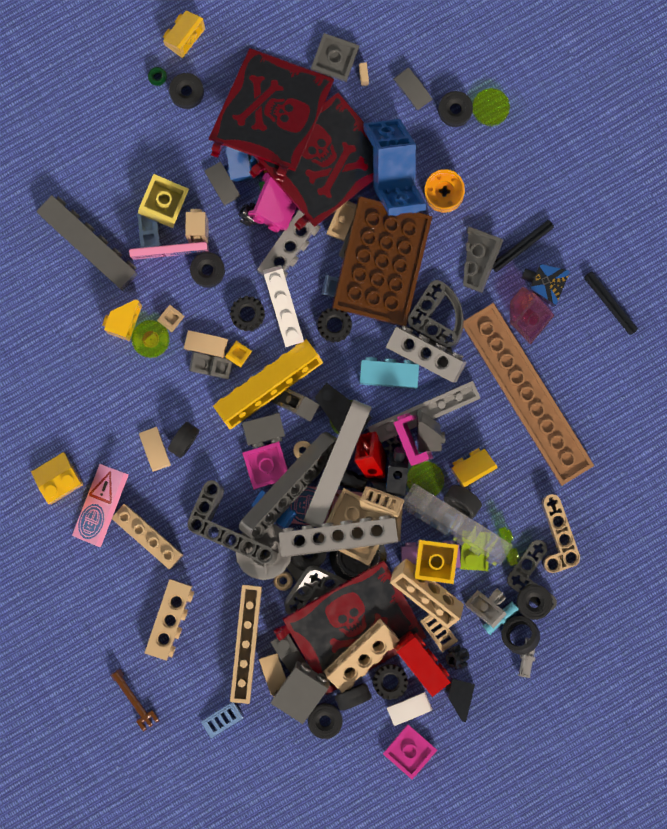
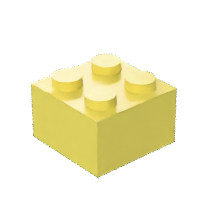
M153 174L139 207L138 214L173 228L189 189Z

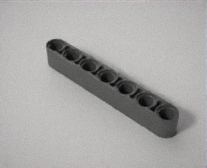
M323 432L246 514L239 524V529L253 540L261 538L326 467L337 438L328 432Z

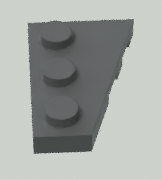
M468 227L467 257L463 286L482 293L504 240Z

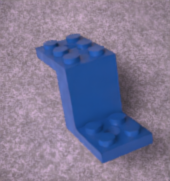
M401 119L364 123V132L373 146V188L388 215L398 216L402 213H418L419 211L426 210V203L415 186L416 144Z

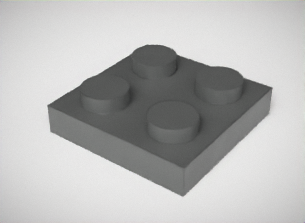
M324 33L311 70L347 82L359 50V45Z

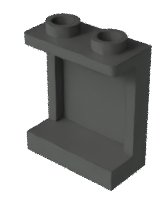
M297 661L290 675L280 689L276 690L272 696L271 704L303 724L328 690L330 681L324 674L313 671L307 663Z

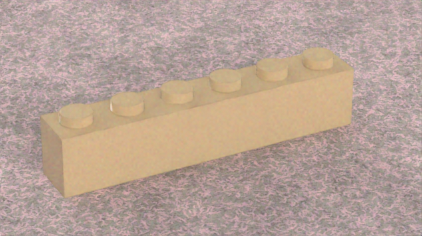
M242 585L230 702L250 704L262 586Z

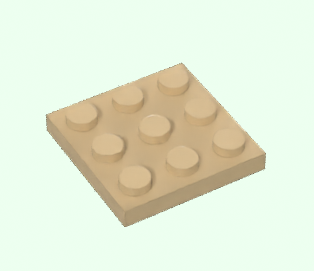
M343 488L326 523H333V526L341 525V521L352 520V523H359L360 519L371 518L372 521L379 520L380 516L386 515L361 509V496ZM374 526L371 529V533L374 536H379L383 532L380 526ZM356 528L352 531V536L357 539L361 538L363 531L360 528ZM341 531L333 533V539L336 541H341L344 537ZM320 533L317 540L323 542L324 535ZM380 545L338 551L370 566Z

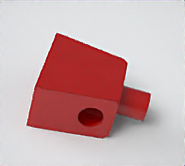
M377 432L361 434L356 446V464L366 478H384L386 476L385 466L387 457Z

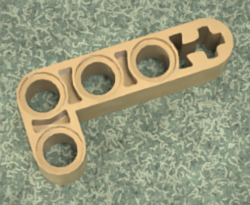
M554 494L547 495L542 500V507L558 553L547 556L543 560V568L547 572L556 573L576 566L580 562V554L560 498ZM549 498H551V500L556 501V504H554L553 507L554 510L559 509L560 513H554L550 515L549 512H553V509L551 506H547ZM556 516L562 518V525L559 527L553 524V519ZM562 534H566L569 538L566 545H562L559 542ZM569 552L575 555L573 563L566 561V555ZM550 559H555L557 562V567L553 570L549 569L547 565Z

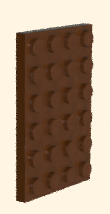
M361 196L358 197L332 308L401 327L403 325L406 326L432 216L419 212L402 213L398 216L388 215L381 202Z

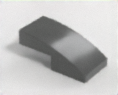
M406 68L393 78L415 110L418 111L432 100L430 94L410 68Z
M221 161L204 170L224 206L241 197Z
M192 352L189 371L229 379L232 361Z

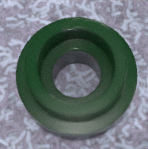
M161 67L152 68L148 73L149 82L154 86L163 85L167 80L166 71ZM156 74L161 75L159 80L154 79Z

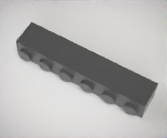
M51 195L36 212L123 291L138 275L134 271L136 267L129 260L124 262L121 259L122 254L116 248L111 250L107 246L109 242L101 235L97 237L93 233L95 229L87 222L83 224L79 220L81 216L73 209L69 211L65 207L66 203L59 196L55 198Z

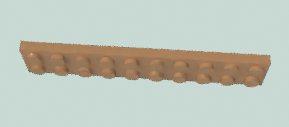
M492 303L464 320L463 328L559 484L563 486L592 468L594 464L495 304Z

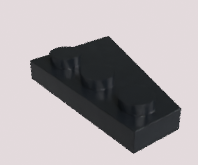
M326 382L315 396V399L337 432L340 433L352 401ZM368 415V418L365 422L363 429L371 420L372 417L370 415Z

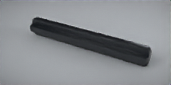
M550 220L545 221L495 260L492 268L493 271L498 272L554 228L553 223Z
M592 271L584 276L586 282L629 335L635 333L638 327Z

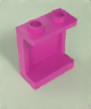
M264 173L262 181L265 184L255 208L250 210L248 215L253 217V221L260 224L264 223L269 226V230L278 233L288 229L297 206L268 173Z
M406 413L398 416V421L393 423L411 466L432 459L431 451L419 454L407 425L408 422L417 419L416 415Z

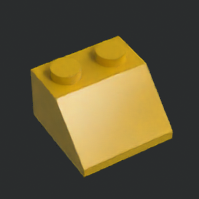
M189 11L179 14L174 22L176 23L172 29L169 28L163 36L164 45L181 58L186 55L205 30L203 18Z
M133 300L110 311L109 316H105L102 326H105L104 330L110 335L130 341L142 304L138 300Z
M477 448L469 453L471 457L463 460V458H460L452 463L454 467L451 468V471L461 487L468 486L498 468L485 449L480 451Z
M65 452L31 471L40 492L50 505L84 485Z
M418 540L414 579L454 584L459 545Z

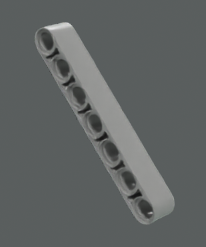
M353 400L303 522L320 528L321 524L324 523L368 418L371 406Z

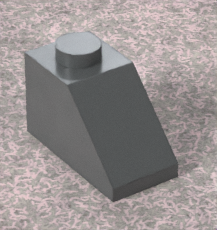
M286 389L279 394L272 402L310 422L319 407V404L290 389Z
M417 410L418 452L442 451V443H445V432H441L440 424L422 410Z
M290 634L280 641L278 638L271 641V644L290 673L297 661L306 663Z

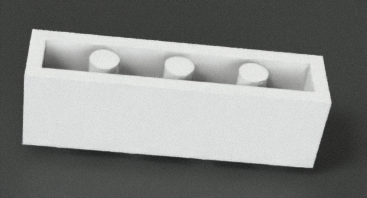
M279 265L263 270L285 347L304 342L282 266Z

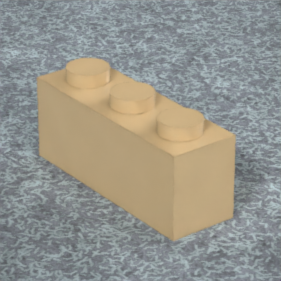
M191 209L190 212H186L185 235L189 243L207 242L208 244L209 221L206 213L202 212L201 209Z

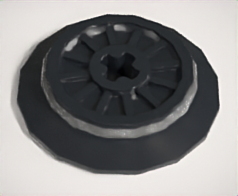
M384 544L380 545L370 566L357 562L356 559L338 550L330 551L329 559L335 574L349 581L383 560L386 563L387 553Z

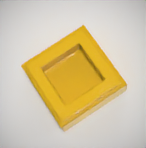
M235 341L225 357L239 367H242L252 350Z

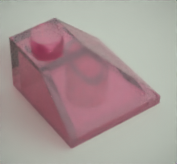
M522 287L510 301V324L529 344H532L555 315L536 294Z

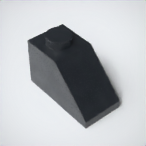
M451 678V683L445 687L444 692L447 693V698L461 721L466 722L475 684Z

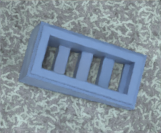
M231 702L201 721L210 738H213L244 717L235 702ZM228 709H231L236 717L235 719H232L227 711ZM223 712L229 720L227 724L221 716ZM215 717H218L223 726L221 728L214 719ZM209 721H212L213 725L217 729L216 731L213 732L210 725L208 724Z

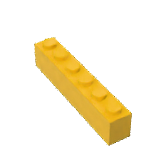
M305 339L304 342L296 344L293 349L282 354L275 362L267 365L261 372L250 377L247 382L236 387L229 395L219 399L213 407L231 430L323 364V361L308 340Z

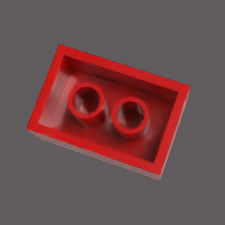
M409 631L399 639L394 649L433 697L451 683L447 678L450 675L441 663H435L438 659L430 649L427 648L425 650L423 648L426 644L417 633L413 635Z

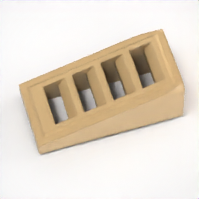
M367 486L360 499L361 509L394 517L399 516L404 503V499ZM392 503H396L394 509H390Z
M428 614L420 622L440 650L444 652L458 640L451 630L447 629L444 625L433 633L431 630L441 623L436 621L431 626H428L427 623L434 619V617ZM443 630H446L447 633L437 639L436 636ZM450 636L451 639L444 645L440 643L445 638Z

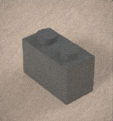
M279 413L242 423L248 446L252 445L253 448L264 446L263 442L270 440L271 444L283 441L282 437H285Z

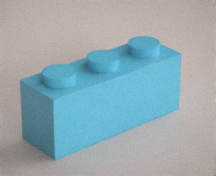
M366 357V360L361 361L360 385L417 389L419 365L411 360H404V363H396V359H385V362L377 361V358Z

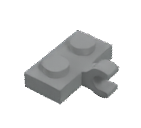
M496 589L489 598L477 590L465 603L468 609L492 628H495L507 615L503 609L497 606L506 599L503 592L499 589Z

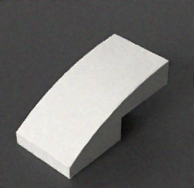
M425 692L387 708L394 726L433 710Z

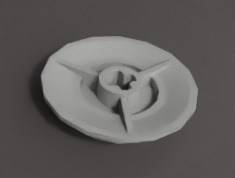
M273 524L261 538L255 540L273 548L277 552V560L271 565L260 563L236 552L237 562L243 572L252 578L267 580L275 578L285 571L290 563L291 556L283 558L281 556L279 533L283 532V529ZM242 533V534H241V535H243V536H246V537L250 538V537L247 536L245 533ZM252 543L246 546V552L250 553L253 550ZM270 551L266 552L267 556L263 554V559L265 561L270 558Z

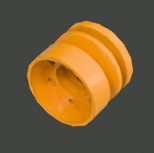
M448 169L438 170L427 179L425 199L428 205L435 211L441 213L451 212L457 209L463 201L465 194L464 182L456 172ZM443 188H447V191L450 192V194H446V197H442V193H439V191H443Z

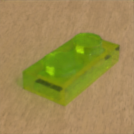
M506 527L497 529L508 565L518 564L519 554L517 549L512 547L511 541L513 536L510 529L507 530Z

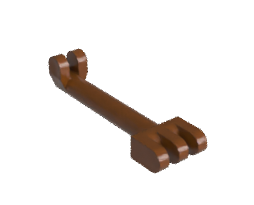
M119 668L110 676L114 682H117L140 715L136 722L144 732L147 730L143 724L145 721L149 727H152L151 717L156 723L160 720L153 709L146 712L123 679L124 673Z

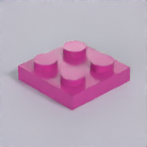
M279 442L243 452L254 490L276 483L288 470Z
M407 724L383 752V755L408 777L413 779L436 753L437 749Z

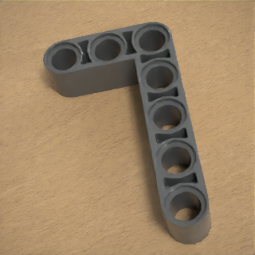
M207 481L188 520V529L192 533L267 565L275 563L277 552L273 548L212 522L224 495V487L216 481ZM216 485L217 492L211 495L210 489ZM205 503H209L210 506L207 512L202 510ZM200 520L202 526L199 530H196L195 523ZM218 528L219 534L213 538L212 530ZM235 535L236 542L230 545L229 538ZM252 543L253 550L250 553H247L246 546L247 544ZM269 550L271 556L268 560L265 561L263 559V554L265 551Z

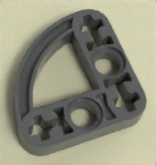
M435 280L429 284L410 313L408 323L411 329L428 337L431 341L441 344L446 349H453L457 346L462 336L464 315L460 301L454 291L442 281ZM440 286L441 292H436V294L434 295V298L436 299L435 301L432 298L434 294L433 288H438ZM444 296L450 300L455 310V327L453 331L431 319L432 314ZM425 301L432 303V307L429 310L422 308V304ZM418 310H420V312L422 313L420 317L421 323H416L414 325L413 319H418V317L420 316ZM436 326L438 332L435 335L428 334L429 327ZM442 331H444L443 335L449 338L452 336L453 342L446 344L445 338L441 337Z

